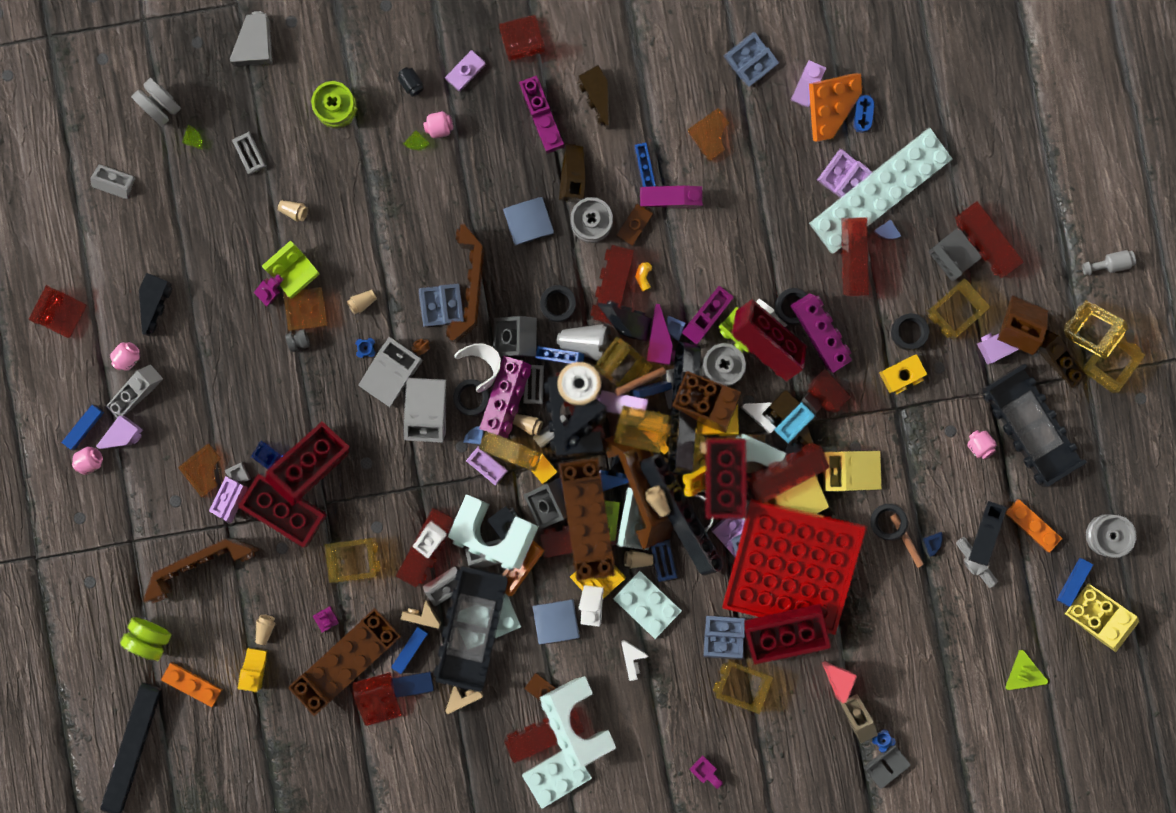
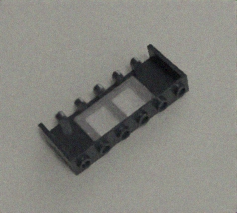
M1021 364L981 388L983 391L982 395L985 401L992 405L995 417L1003 422L1005 433L1013 438V446L1024 456L1023 461L1027 468H1031L1036 483L1039 486L1048 487L1087 462L1085 459H1080L1075 451L1077 450L1076 445L1070 443L1065 435L1067 433L1066 429L1063 426L1060 427L1055 417L1057 415L1055 411L1048 408L1045 403L1047 400L1043 393L1040 394L1035 387V379L1028 376L1024 369L1027 365Z
M461 566V570H457L455 580L458 581L457 588H453L451 600L454 601L452 608L449 607L446 617L449 619L448 627H444L442 638H445L444 645H440L438 657L441 658L439 665L436 664L433 676H436L435 682L477 692L483 691L509 576L469 566Z

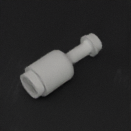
M1124 250L1107 254L1105 260L1092 264L1086 262L1082 264L1084 275H1091L1092 271L1105 268L1110 273L1131 269L1132 266L1136 265V259L1133 251Z

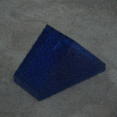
M260 440L251 457L266 469H269L285 454Z

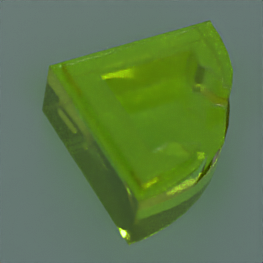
M188 125L182 143L202 150L201 135L194 127Z
M415 130L403 145L411 150H422L428 147L430 143Z

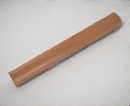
M661 367L614 390L615 394L620 396L666 374V370L664 367Z
M895 513L890 518L898 530L901 520L897 513ZM906 531L901 538L917 568L921 567L924 563Z

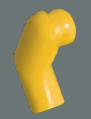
M649 262L641 263L635 275L642 291L651 288L646 278L648 272L652 270Z

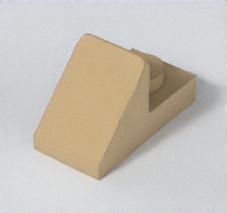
M428 600L425 601L422 614H419V610L412 608L402 612L401 620L440 628L441 622Z
M454 686L446 713L449 714L482 698L483 693L467 690L464 692L465 695L462 696L459 687Z

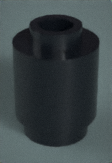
M405 67L399 71L397 79L407 94L414 97L424 90L423 82L413 68Z

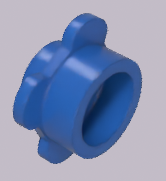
M372 338L368 340L358 339L356 341L358 350L356 355L359 358L363 356L373 357L376 353L373 347L375 341Z
M882 730L878 733V736L872 738L873 744H876L882 753L886 752L887 748L894 746L896 743L895 739L890 737L887 730Z

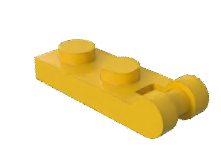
M705 466L692 474H685L683 476V483L686 486L684 488L685 496H694L705 489Z

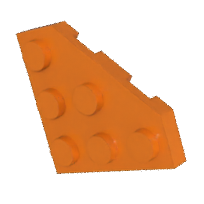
M854 73L809 83L813 141L818 142L835 136L862 94L861 74Z

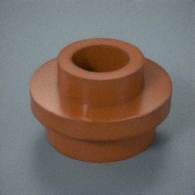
M419 339L413 343L411 350L417 356L422 355L430 349V342Z

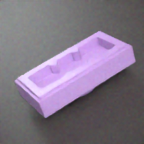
M471 50L445 79L460 92L486 64Z
M479 446L466 460L495 486L508 472Z

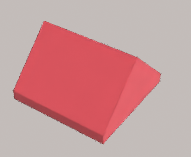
M826 661L822 662L836 698L841 703H845L856 675Z

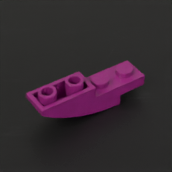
M537 75L520 81L522 93L546 154L564 148V143Z

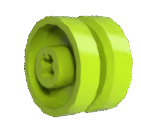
M336 81L325 82L319 85L313 92L311 99L312 109L318 119L326 126L342 128L350 124L355 118L357 111L356 100L349 88L343 83Z
M133 617L128 625L131 633L123 635L120 641L121 646L141 657L159 661L164 652L161 645L168 644L172 634L155 623Z

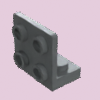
M959 228L955 229L928 251L951 281L960 277L964 271L982 258Z

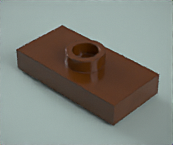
M637 203L616 236L633 246L653 213L644 207H640Z
M535 673L524 689L540 700L541 696L557 688Z

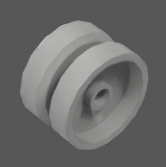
M149 78L143 85L150 96L148 97L143 91L137 90L131 97L151 118L163 127L169 121V118L162 109L165 108L170 114L175 115L181 107L161 85L159 86Z
M588 197L580 200L571 212V228L573 233L586 243H596L603 240L609 235L612 228L613 215L610 207L598 198ZM594 218L595 223H588V219Z
M722 343L715 345L706 352L702 359L701 368L706 379L724 386H730L741 379L745 372L746 362L743 353L734 345ZM721 362L726 363V369L720 368Z
M1102 514L1095 517L1088 524L1086 541L1089 547L1101 556L1121 557L1133 549L1136 542V531L1133 524L1127 518L1120 515Z

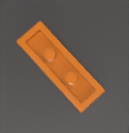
M1019 499L1005 513L1048 553L1062 539Z
M534 540L530 545L521 568H513L512 571L506 569L502 574L509 576L505 591L508 596H513L545 551Z
M173 662L169 664L161 679L163 682L210 707H214L223 690Z

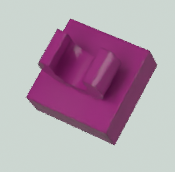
M331 606L313 615L321 632L340 623Z

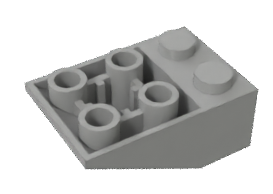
M389 337L377 353L358 386L388 407H391L407 384V378L413 376L423 360Z
M407 378L404 440L443 443L446 434V380Z

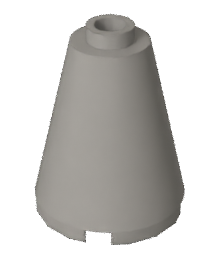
M599 324L563 329L561 333H558L557 344L566 351L585 354L584 357L605 363V360H608L611 348V341H609L608 335H611V327L609 324Z

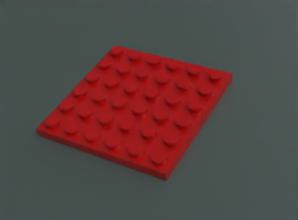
M750 499L722 608L762 617L821 604L827 632L836 635L866 527L852 522Z

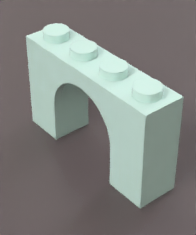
M744 434L736 437L746 439V462L755 461L777 471L779 470L786 455L785 452ZM746 499V514L750 503L748 499Z
M466 495L448 538L454 540V545L462 548L464 545L469 547V551L476 555H480V553L485 554V559L491 562H502V567L512 571L513 568L520 569L539 526L515 517L504 541L496 546L489 547L482 540L480 527L490 504Z
M585 676L576 678L540 697L542 708L550 720V726L556 734L558 745L562 748L565 761L571 770L582 768L616 748L609 730L597 732L584 740L576 736L571 729L569 716L572 707L577 702L593 694Z

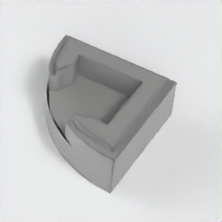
M243 462L224 470L234 480H251Z

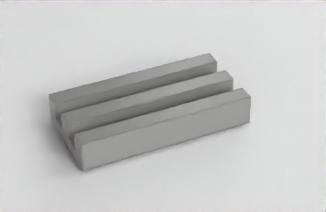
M250 132L232 140L248 175L266 168ZM245 138H248L258 158L259 165L256 164ZM239 141L242 142L253 165L251 169L238 144Z
M532 365L531 400H528L527 379L524 404H543L544 365ZM536 369H540L539 400H535Z

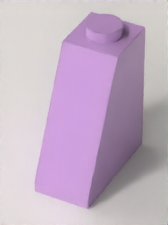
M602 391L601 395L598 394L596 397L598 401L607 406L606 412L640 420L644 419L647 399L627 395L617 396L615 393Z

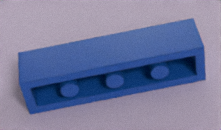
M647 143L636 144L634 148L642 186H656Z
M537 346L535 358L572 364L583 362L585 354Z
M91 405L61 443L70 450H75L104 412L96 405Z
M1082 558L1078 559L1057 601L1068 607L1072 605L1093 564Z
M418 626L391 668L402 674L429 632Z

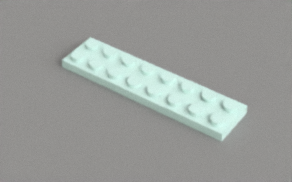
M928 128L809 224L833 254L952 160V158L931 128Z

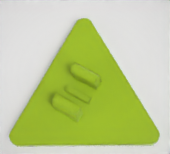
M1019 650L1005 688L1013 690L1046 685L1048 680L1028 655L1023 650Z

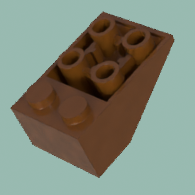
M1012 295L997 340L1034 355L1044 339L1047 329L1048 310Z
M686 371L672 406L702 424L726 433L741 392Z

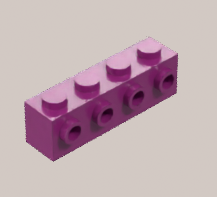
M809 293L790 306L827 370L834 373L852 361L850 357L851 351L840 340L842 335L837 328L834 329L831 322L833 320L828 312H824L822 308L824 304L820 297Z
M503 356L479 429L508 438L509 433L512 431L515 415L518 413L521 397L525 392L527 379L531 374L532 365Z

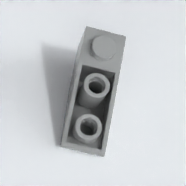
M151 364L137 370L106 407L116 418L119 415L125 416L151 393L163 378Z

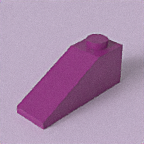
M702 186L640 187V207L695 209L702 206Z
M718 286L683 330L682 334L697 345L734 297L721 286Z
M656 304L646 362L669 366L670 361L674 362L676 350H672V341L660 304Z

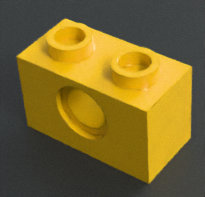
M917 354L879 372L889 393L895 391L896 394L906 390L905 386L910 383L914 386L924 381L922 377L927 375ZM902 370H905L908 373V379L906 381L900 378V372Z

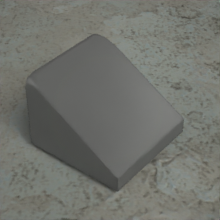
M809 392L800 400L813 414H816L822 407V404L812 392Z

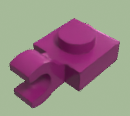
M279 274L275 278H267L262 281L254 291V294L268 306L279 295L280 291L277 287L284 279Z
M703 755L689 768L702 783L708 780L717 789L723 784L713 774L717 768Z

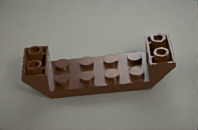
M461 224L460 229H457L456 240L461 248L473 249L470 250L469 258L472 269H468V280L471 284L470 288L466 289V300L469 304L464 309V319L467 322L451 321V325H447L446 337L452 343L459 342L476 328L478 321L484 249L465 224Z
M631 430L603 439L602 443L608 458L619 455L645 523V528L636 531L642 549L644 550L671 538L674 527L667 515L661 517L646 500V492L651 487L641 471L640 464L642 460L654 456L650 443Z
M598 458L559 464L577 582L616 576Z
M234 538L219 541L154 572L143 600L145 603L151 601L154 604L168 598L167 594L172 592L167 580L179 576V571L183 573L196 568V563L204 564L213 560V555L215 554L219 556L230 552L234 561L240 559L243 562L255 557V552L259 551V548Z
M374 608L288 688L309 712L315 716L401 636L379 611Z

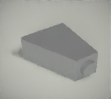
M255 11L251 15H246L230 57V62L234 66L272 64L270 23L266 13Z

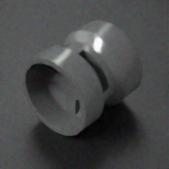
M305 329L299 330L295 335L293 333L285 334L290 352L297 351L298 347L303 349L310 347Z

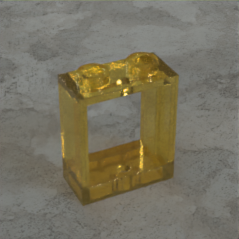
M964 278L931 306L927 312L929 313L928 317L930 320L942 327L941 332L947 338L951 337V339H954L984 314L990 306ZM959 290L977 311L954 331L936 309Z
M1086 300L1083 305L1077 308L1076 314L1066 323L1063 331L1069 340L1107 359L1129 328L1125 320ZM1091 314L1112 325L1098 345L1076 335Z
M1109 333L1082 370L1110 392L1117 393L1124 386L1145 354L1141 352L1142 349L1136 344L1128 343L1126 337L1121 333ZM1111 342L1132 356V359L1116 381L1095 366Z
M618 337L614 339L594 366L602 376L617 388L648 374L653 367L629 344ZM630 354L636 362L623 379L618 382L611 375L626 355Z
M623 405L614 442L659 453L661 446L666 445L667 437L669 436L671 424H668L669 416ZM627 425H631V426H635V427H640V428H644V429L656 431V432H659V433H654V432H650V431H646V430H641V429L629 427V426H627Z
M488 431L485 432L479 447L482 451L532 471H536L542 456L540 452Z
M373 538L324 544L329 583L378 576L380 562L379 560L376 561L375 553H378L377 541H373ZM367 544L370 572L339 576L336 548Z
M729 659L726 663L723 662L719 672L722 674L721 679L716 681L713 688L715 698L760 714L773 677ZM731 667L762 678L752 704L722 693Z

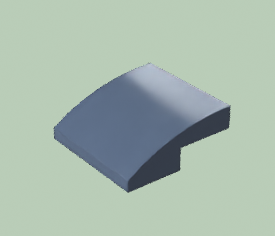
M756 32L751 33L724 55L725 59L747 86H751L779 63L770 49L765 47Z
M543 197L503 209L515 246L554 233Z
M459 284L419 289L423 327L451 324V321L464 322Z
M573 599L532 606L539 644L580 638Z
M706 616L703 657L742 660L745 618Z

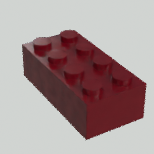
M753 299L736 310L732 335L737 341L746 346L749 352L754 353L761 359L763 364L768 365L777 376L783 378L786 382L803 371L807 347L803 342Z
M321 421L266 471L265 480L294 506L348 456L350 447Z
M705 438L706 518H746L745 438Z
M258 473L238 505L240 509L303 548L308 547L328 515L303 498L292 506L265 480V475L262 473Z
M821 604L744 620L745 632L754 665L831 648Z

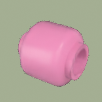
M443 111L429 114L427 122H424L426 134L429 133L434 139L449 136L451 130H453L451 116Z
M131 342L120 343L110 354L113 367L117 370L129 371L140 359L137 346Z
M977 430L969 436L970 440L967 445L976 458L987 459L996 452L997 443L988 431L979 432Z
M88 446L73 455L72 465L75 471L88 475L101 467L103 457L98 449Z

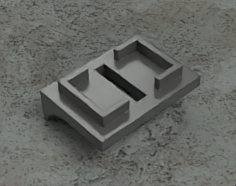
M894 745L887 748L886 752L880 753L863 768L878 787L882 789L911 765L897 746ZM882 758L894 771L893 773L890 774V772L882 764V762L880 761Z

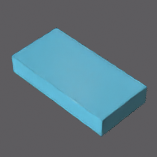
M801 402L774 431L786 443H789L815 415Z

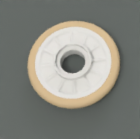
M572 363L566 366L559 375V392L571 404L584 405L590 403L600 392V376L597 370L587 363ZM577 378H582L585 381V386L582 389H577L574 386V381Z

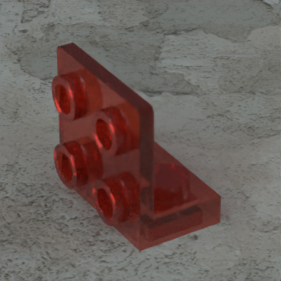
M535 15L499 24L508 62L545 52V45Z
M46 285L28 320L40 324L66 338H71L87 305Z
M825 369L807 384L810 394L814 398H820L823 402L821 405L827 412H839L841 410L840 407L851 398Z
M390 672L353 683L354 699L365 726L402 716V711L393 690V680Z

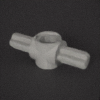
M965 537L960 538L956 545L965 556L964 564L973 575L979 574L989 588L995 586L998 580L988 568L990 562L988 566L969 561L972 546Z

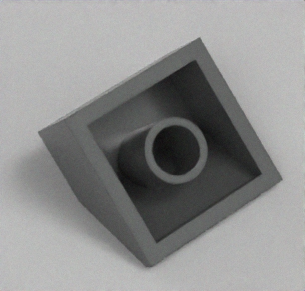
M524 316L494 318L493 348L500 357L536 356L537 318Z
M561 478L523 495L537 526H539V530L567 518Z

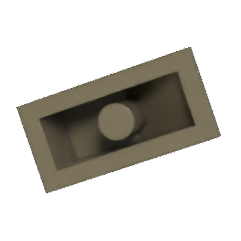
M858 694L848 698L845 703L840 702L860 743L878 736L874 722Z

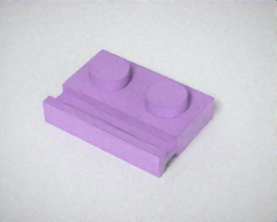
M225 476L209 512L232 523L238 511V505L245 496L248 487Z

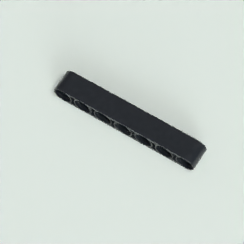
M680 342L676 347L672 405L686 371L699 376L701 348L699 345ZM672 406L668 465L673 474L684 476L685 474H691L693 470L696 420Z
M657 454L642 460L640 464L641 471L650 487L659 486L660 489L664 490L670 509L667 517L698 572L703 576L720 572L723 568L722 559L690 502L684 495L665 458Z
M144 682L139 687L100 811L122 813L161 696L162 688Z

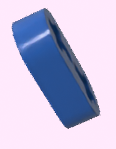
M867 95L861 96L855 105L854 128L860 133L867 132L873 120L874 101ZM864 100L870 105L867 106L865 112H863V106L860 105ZM862 116H865L864 122L868 123L864 128H861V124H858L862 120Z

